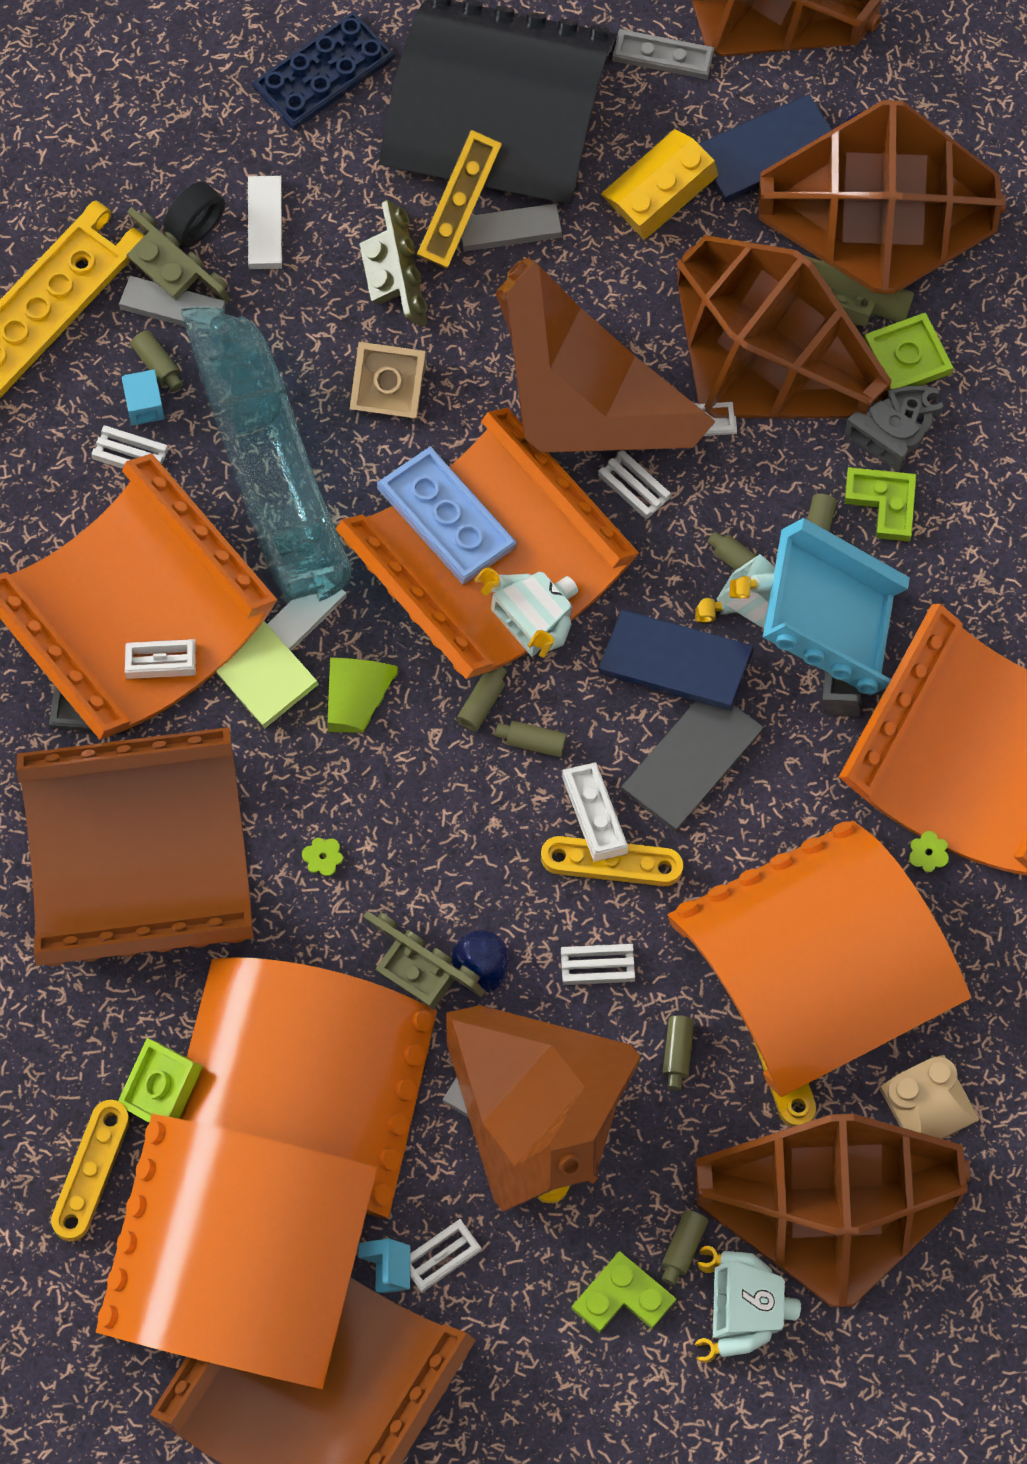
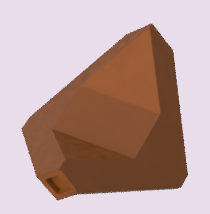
M691 0L704 44L715 47L714 53L721 57L858 45L868 31L873 33L882 20V15H880L882 0Z
M882 100L760 172L758 193L759 220L873 293L895 294L998 231L1000 214H1005L1006 194H1001L1000 175L904 101Z
M705 235L695 246H691L676 263L678 266L677 285L697 402L705 404V412L713 418H729L728 407L712 408L716 403L733 402L734 416L736 418H849L855 412L866 415L874 402L883 401L887 397L892 380L813 262L797 250Z
M525 257L523 261L519 260L507 274L508 279L497 289L496 296L512 339L524 439L539 452L694 448L715 423L709 415L638 359L588 315L535 261Z
M482 1005L446 1012L448 1050L492 1196L501 1211L513 1209L554 1189L587 1181L593 1184L598 1179L600 1161L617 1104L640 1064V1055L633 1046Z
M831 1114L697 1158L695 1164L697 1206L830 1307H851L857 1304L962 1202L964 1194L968 1192L967 1182H970L969 1160H964L963 1145L857 1114Z

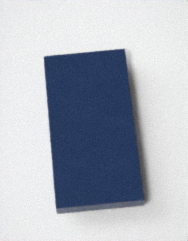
M353 11L253 81L252 86L294 131L394 60L395 54Z
M807 94L699 143V145L715 160L719 176L712 183L726 203L758 188L760 172L830 132L832 129L810 94Z
M621 609L598 669L599 674L732 711L753 655L754 647L750 644Z

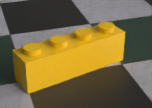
M473 130L470 131L419 248L418 257L448 269L502 143Z

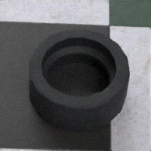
M199 181L186 188L174 200L164 218L163 227L182 246L191 247L200 242L215 228L224 212L226 202L223 196L210 185Z

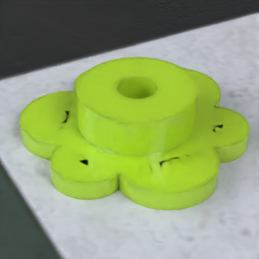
M926 831L921 835L920 839L912 840L911 849L913 851L910 853L909 861L915 867L922 866L925 872H932L935 866L939 868L944 867L949 860L948 854L945 852L948 844L944 839H938L936 833ZM931 850L932 854L927 855L925 852Z
M315 838L312 841V846H307L302 851V858L308 863L309 872H320L323 876L333 875L336 871V865H340L343 861V856L339 853L340 845L335 839L324 841L321 838ZM322 855L326 856L325 859H321L320 857Z

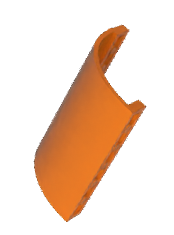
M508 407L489 411L481 420V423L487 430L463 455L449 466L517 542L516 548L488 568L495 570L499 575H533L537 572H543L553 584L565 576H569L578 588V593L568 599L572 606L570 620L572 621L594 603L619 578L639 552L549 452H539L524 439L523 425ZM393 506L367 517L361 514L342 519L335 528L344 539L345 544L355 551L366 564L367 569L375 574L387 588L388 593L409 613L412 621L423 629L430 637L433 645L444 653L453 664L454 669L462 674L465 679L498 669L528 653L492 612L491 603L493 593L495 592L491 591L489 595H483L481 589L485 584L475 582L474 579L477 576L462 585Z
M152 453L126 461L122 472L130 480L129 484L116 500L75 538L52 554L12 574L8 572L0 574L1 621L99 740L153 718L200 687L247 643L277 602L276 597ZM195 639L197 651L195 652L196 675L126 679L124 673L126 643ZM187 652L166 653V654H167V655H182V654H187ZM153 654L133 655V657L153 656Z
M932 604L843 767L839 778L877 810L914 834L921 837L924 832L932 831L936 833L938 839H944L947 842L948 847L946 850L956 855L1002 871L1027 875V669L998 654L968 633L962 627L963 623L942 604Z
M853 820L835 825L832 831L820 837L807 839L801 844V847L789 853L778 854L769 863L757 869L746 870L740 874L738 879L726 885H717L711 888L708 894L696 900L683 902L675 911L667 914L672 927L695 945L726 989L766 1064L767 1070L763 1071L765 1080L780 1097L797 1090L971 999L957 961L918 890L889 851L871 833Z
M259 958L212 959L187 1053V1058L202 1065L203 1068L179 1119L259 1136L376 1166L377 1171L366 1213L376 1218L387 1219L392 1207L437 1010H433L417 1000L384 986L323 968Z
M152 1114L150 1123L145 1131V1142L141 1158L136 1166V1177L131 1196L126 1205L127 1212L122 1231L117 1240V1251L112 1270L108 1275V1285L103 1305L98 1313L96 1333L233 1369L323 1389L377 1167L259 1136Z

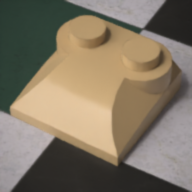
M359 342L349 409L417 419L423 376L426 371L427 352Z
M945 1055L932 1057L896 1075L880 1086L879 1090L899 1126L902 1128L943 1139L979 1121L957 1078L956 1067Z

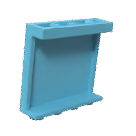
M802 518L781 530L774 570V582L770 592L763 638L776 644L779 649L789 651L802 658L807 664L815 665L828 672L833 678L854 686L859 692L868 695L875 694L886 689L891 681L890 678L882 674L893 598L895 595L908 589L910 577L809 520Z

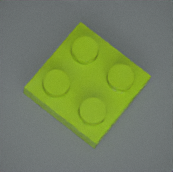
M926 312L864 335V340L892 380L890 390L906 386H921L951 375L953 372V366Z
M147 1038L118 1101L125 1106L127 1111L149 1123L152 1114L179 1119L203 1066L165 1045Z

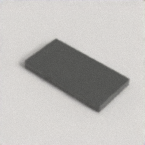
M695 701L621 786V791L676 833L761 735L764 727L735 705H733L732 711Z

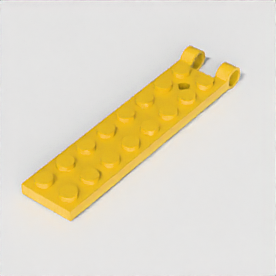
M97 200L91 202L86 207L82 215L0 299V398L130 262L127 254L145 236L136 228H132L125 233L116 246L108 241L98 231L109 221L111 210ZM81 260L88 262V266L82 269L77 268L76 264Z

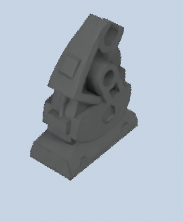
M906 386L889 390L886 399L877 403L874 402L866 415L859 412L852 414L847 419L844 435L897 472H900L905 464L907 454L920 445L924 435L931 428L933 417L942 413V402L936 405L928 402L930 399L938 400L939 390L938 388L925 386ZM918 419H923L922 424L917 422Z

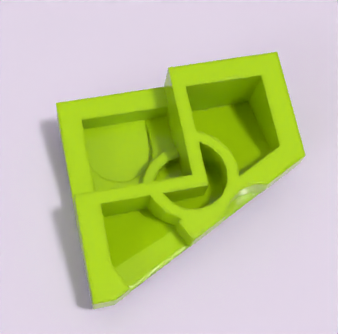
M330 658L328 731L364 733L371 721L372 714L384 699V694L390 683L398 675V666L369 660Z

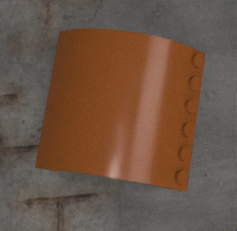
M230 727L17 753L16 771L18 782H21L32 870L35 912L34 959L36 966H59L64 962L80 960L92 962L103 957H130L136 953L150 951L162 953L174 948L189 946L202 948L213 943H239L245 939L254 938L246 854Z
M350 1277L323 1389L186 1357L150 1413V1416L220 1464H401L476 1340L467 1332L428 1320L392 1302Z

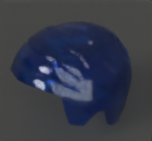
M483 930L472 931L462 936L453 949L452 966L459 970L463 965L480 977L477 983L486 993L495 991L501 986L509 963V953L504 941L493 932Z

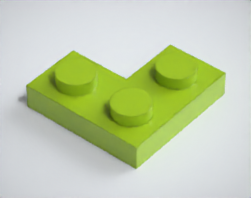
M848 467L844 504L878 507L876 538L910 542L916 474Z
M619 1251L571 1306V1309L599 1333L623 1305L653 1329L676 1302V1298Z

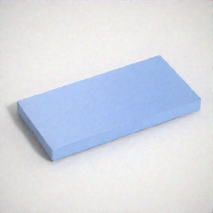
M431 446L377 482V489L462 585L477 576L484 568L490 567L516 548L517 542Z

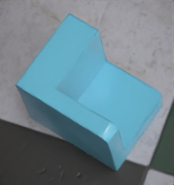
M155 369L122 376L131 426L164 420Z
M389 1238L358 1244V1258L376 1263V1292L384 1294L410 1290V1245Z

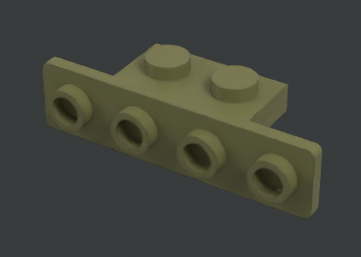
M390 200L382 202L387 230L360 243L370 298L373 303L378 305L401 296L405 317L416 325L423 327L428 324L426 318L427 304L421 294L419 284L421 283V275L415 265L413 255L415 254V246L408 231L409 217L402 207L397 206Z
M132 207L127 211L132 222L146 233L127 254L128 259L175 301L197 279L221 300H224L225 303L230 300L225 290L228 286L227 283L215 272L211 275L202 269L204 266L203 262L190 251L186 255L179 249L181 246L180 242L171 233L166 231L162 234L155 228L158 225L157 222L147 212L142 211L139 214Z
M805 256L813 262L855 326L861 325L866 327L872 314L895 322L907 319L914 297L913 292L902 289L895 294L873 293L828 263Z
M366 911L363 915L373 927L395 941L375 970L433 1010L454 981H457L480 997L486 992L477 983L480 979L477 974L463 965L459 970L451 966L452 959L437 948H434L432 952L422 947L425 941L410 930L402 934L396 930L398 924L381 912L376 917L369 911Z

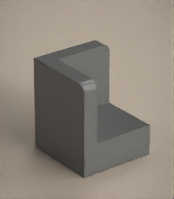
M825 671L823 691L825 714L861 717L863 693L859 692L854 686L833 678Z

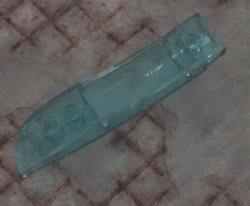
M189 307L181 309L212 414L243 503L275 585H279L285 602L316 594L318 600L322 601L335 595L348 583L351 577V565L318 487L286 394V387L263 334L247 318L242 315L236 318L225 314L222 308Z

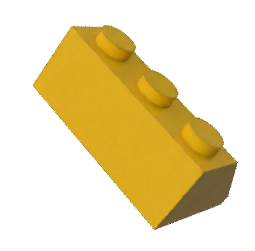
M674 129L605 189L601 196L645 240L719 175L715 160L693 138Z

